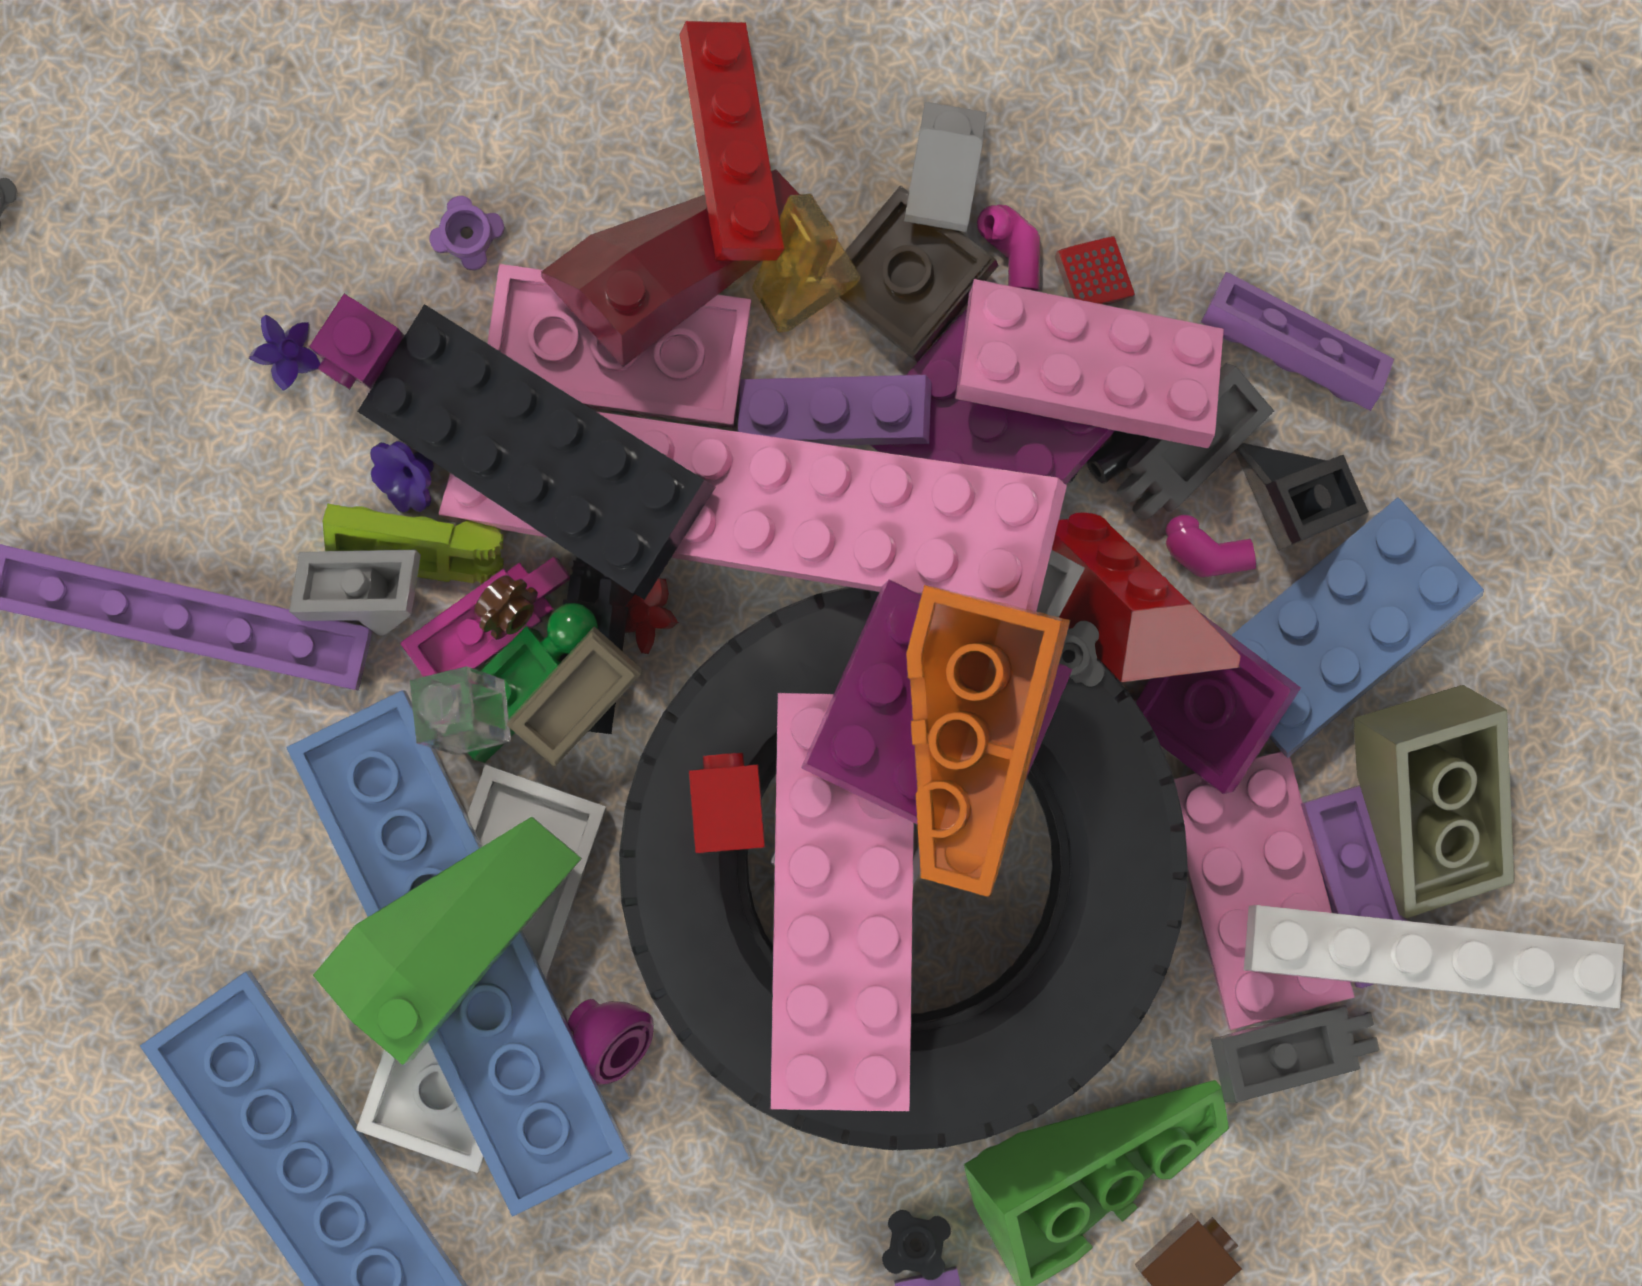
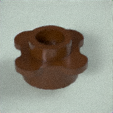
M508 575L499 577L484 590L475 605L474 613L481 619L479 627L484 632L492 630L491 636L496 640L505 637L507 634L511 635L518 632L533 614V603L538 596V591L533 587L526 589L527 583L522 579L515 581Z

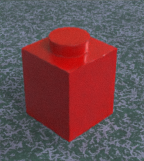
M743 753L703 756L704 769L689 771L696 853L765 847L759 765L744 766Z

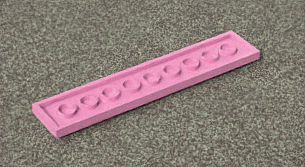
M597 412L716 487L672 558L880 592L883 584L890 579L922 595L924 585L1037 611L1067 485L1057 477ZM449 474L439 510L440 516L451 522L463 523L469 520L494 526L505 531L547 537L453 474Z

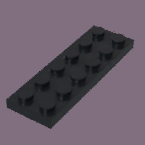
M425 304L357 411L644 600L716 488Z

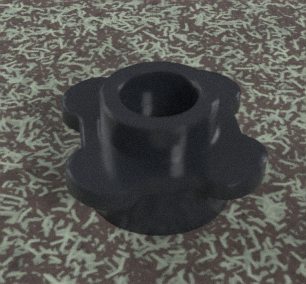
M899 1210L893 1213L888 1220V1227L892 1235L890 1247L882 1256L884 1267L893 1274H899L903 1270L921 1273L927 1280H934L940 1277L945 1270V1262L941 1258L943 1243L951 1234V1228L947 1220L941 1216H934L929 1220L914 1218L907 1210ZM915 1238L920 1239L923 1243L920 1251H913L910 1247L911 1241Z

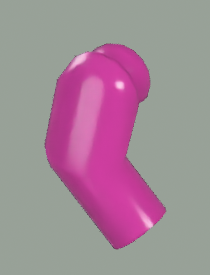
M991 205L984 208L977 218V228L981 236L1008 258V286L1039 291L1040 235L1037 229L1016 210L1007 205Z
M1189 515L1176 516L1167 524L1165 530L1167 549L1170 555L1192 574L1206 578L1256 569L1255 551L1250 538L1218 544L1199 528V521Z

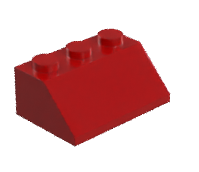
M1079 512L1070 515L1069 519L1058 521L1052 550L1085 568L1059 618L1070 620L1069 628H1073L1079 621H1088L1098 629L1099 638L1095 643L1096 656L1120 682L1239 667L1240 654L1166 577L1157 571L1135 547L1126 541L1105 518L1093 513Z

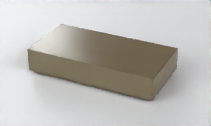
M593 627L508 719L506 725L555 767L642 673V668L599 630Z

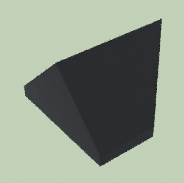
M1242 443L1235 450L1278 551L1369 512L1344 455L1330 460H1323Z

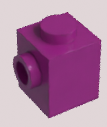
M344 293L309 348L323 358L317 369L350 390L357 380L371 389L405 335L399 328Z

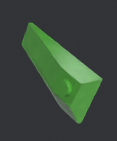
M530 817L357 923L313 976L358 1028L404 1065L418 1055L582 858L534 817Z
M1213 1080L1019 1132L998 1145L984 1149L977 1157L966 1162L964 1168L973 1204L1016 1286H1036L1077 1262L1093 1248L1083 1234L1110 1211H1113L1122 1222L1138 1209L1133 1201L1140 1194L1146 1179L1153 1173L1162 1180L1172 1179L1225 1133L1229 1126L1222 1089L1219 1083Z

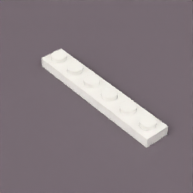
M1252 905L1248 908L1244 971L1601 1008H1620L1624 944Z

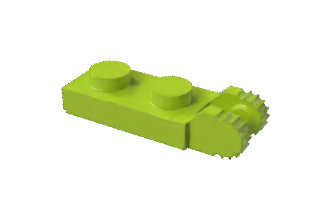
M327 504L322 520L325 551L416 550L421 554L417 577L450 582V580L473 584L480 582L481 585L504 569V558H501L503 534H501L500 528L497 529L494 526L469 520L454 527V524L439 522L429 517H408L377 512L362 506L346 507Z

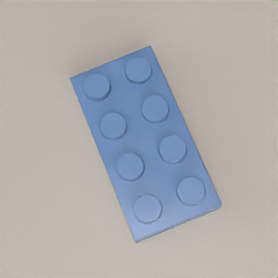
M1399 497L1231 635L1301 687L1269 737L1287 758L1483 596L1484 589Z

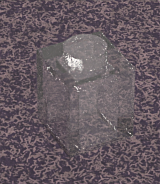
M466 666L410 680L417 744L457 755L511 742L510 728L506 725L509 717L504 679Z

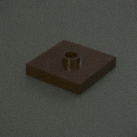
M900 185L819 283L856 315L918 362L968 303L969 292L974 279L986 281L999 265L993 256L958 230L905 222L909 192Z

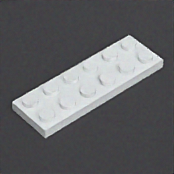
M485 765L467 814L482 847L528 818L534 817L582 858L522 930L547 980L607 806ZM429 1043L423 1047L413 1060L404 1065L384 1050L356 1131L478 1173L484 1157Z

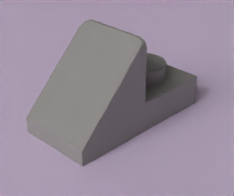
M931 102L924 103L905 222L967 232L983 146V133L987 112Z
M416 550L299 552L289 612L300 621L359 620L376 635L385 636L412 614L421 554Z

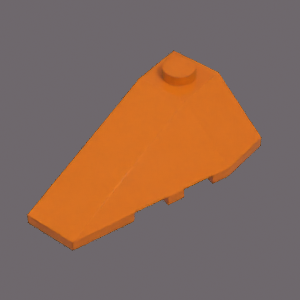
M924 585L906 653L908 678H910L913 714L911 732L912 745H915L917 775L916 809L922 879L987 897L992 895L1054 685L1070 620L998 601Z

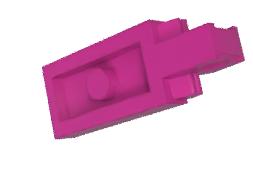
M555 556L530 574L527 573L521 563H518L508 571L502 569L404 639L400 644L436 695H441L502 651L526 626L534 628L543 622L541 618L554 610L545 597L569 581L570 574ZM508 575L515 581L522 579L527 583L526 589L533 587L538 591V596L533 603V614L518 632L511 635L507 634L505 637L496 640L491 636L492 630L484 632L479 627L481 619L474 613L475 605L484 590L499 577Z

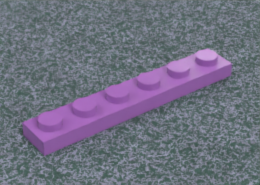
M0 544V610L359 691L373 633L368 627L338 620L300 621L289 612V609Z

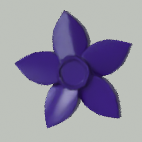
M265 315L261 317V330L267 343L255 348L248 359L261 365H272V378L284 391L294 383L298 373L304 374L317 370L321 364L317 355L312 350L302 347L308 337L309 322L297 323L284 332L279 323L270 316Z

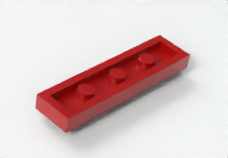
M686 21L679 36L716 261H777L784 250L746 22Z

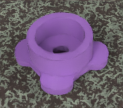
M456 196L447 203V211L442 216L439 227L431 231L429 237L430 244L437 253L449 252L461 259L462 265L466 269L478 270L487 262L486 252L493 239L500 238L503 235L504 223L498 214H485L481 209L472 205L468 197ZM466 227L473 230V235L468 239L461 236V231Z

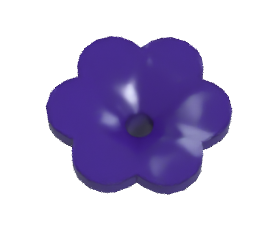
M396 441L391 445L380 442L370 451L371 460L375 465L371 469V479L383 493L387 494L394 507L403 513L411 508L421 512L429 507L431 496L428 487L431 484L430 473L434 468L433 461L418 451L412 453L411 449L400 441Z

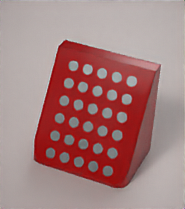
M1115 236L1070 246L1057 251L1055 260L1069 298L1109 305L1135 296Z

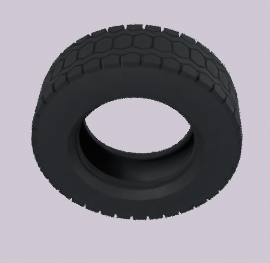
M844 587L812 595L772 612L731 638L692 674L663 712L640 756L625 805L619 851L622 909L632 952L657 1008L678 1040L703 1068L744 1102L789 1127L841 1144L892 1151L951 1147L1003 1133L1037 1118L1072 1096L1115 1057L1142 1022L1165 979L1182 925L1188 876L1184 818L1172 771L1155 732L1128 690L1097 658V661L1104 666L1105 670L1102 680L1097 685L1088 687L1082 682L1075 683L1069 677L1026 778L1035 791L1045 815L1051 841L1052 871L1050 887L1041 920L1029 944L1013 965L992 984L972 997L946 1008L911 1014L909 1111L771 1109L773 944L767 937L754 907L749 884V849L696 853L689 771L704 769L703 756L743 753L744 766L759 765L762 799L777 772L778 693L834 694L879 595L877 591ZM1066 650L1063 652L1062 658L1066 663H1071L1075 659V654L1071 650Z

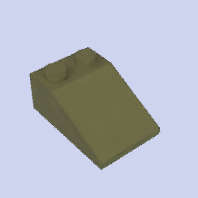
M1460 685L1353 718L1357 778L1398 914L1407 919L1513 884L1514 862L1507 709L1465 685Z

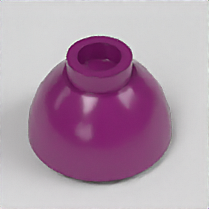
M588 999L574 1009L568 1020V1026L574 1033L573 1036L581 1057L597 1085L615 1082L628 1074L643 1058L653 1038V1017L642 1008L628 1002L609 1001L599 1004L594 999Z

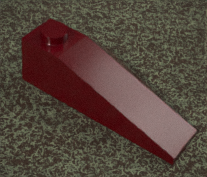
M775 169L771 173L784 244L816 220L817 212ZM702 195L589 235L541 271V277L624 367L761 261H716L706 197Z

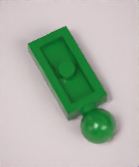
M577 603L564 604L558 607L548 620V636L546 638L538 630L526 626L438 713L473 760L486 763L515 734L506 725L508 719L562 662L561 658L565 654H569L593 627L599 630L597 619L590 609Z

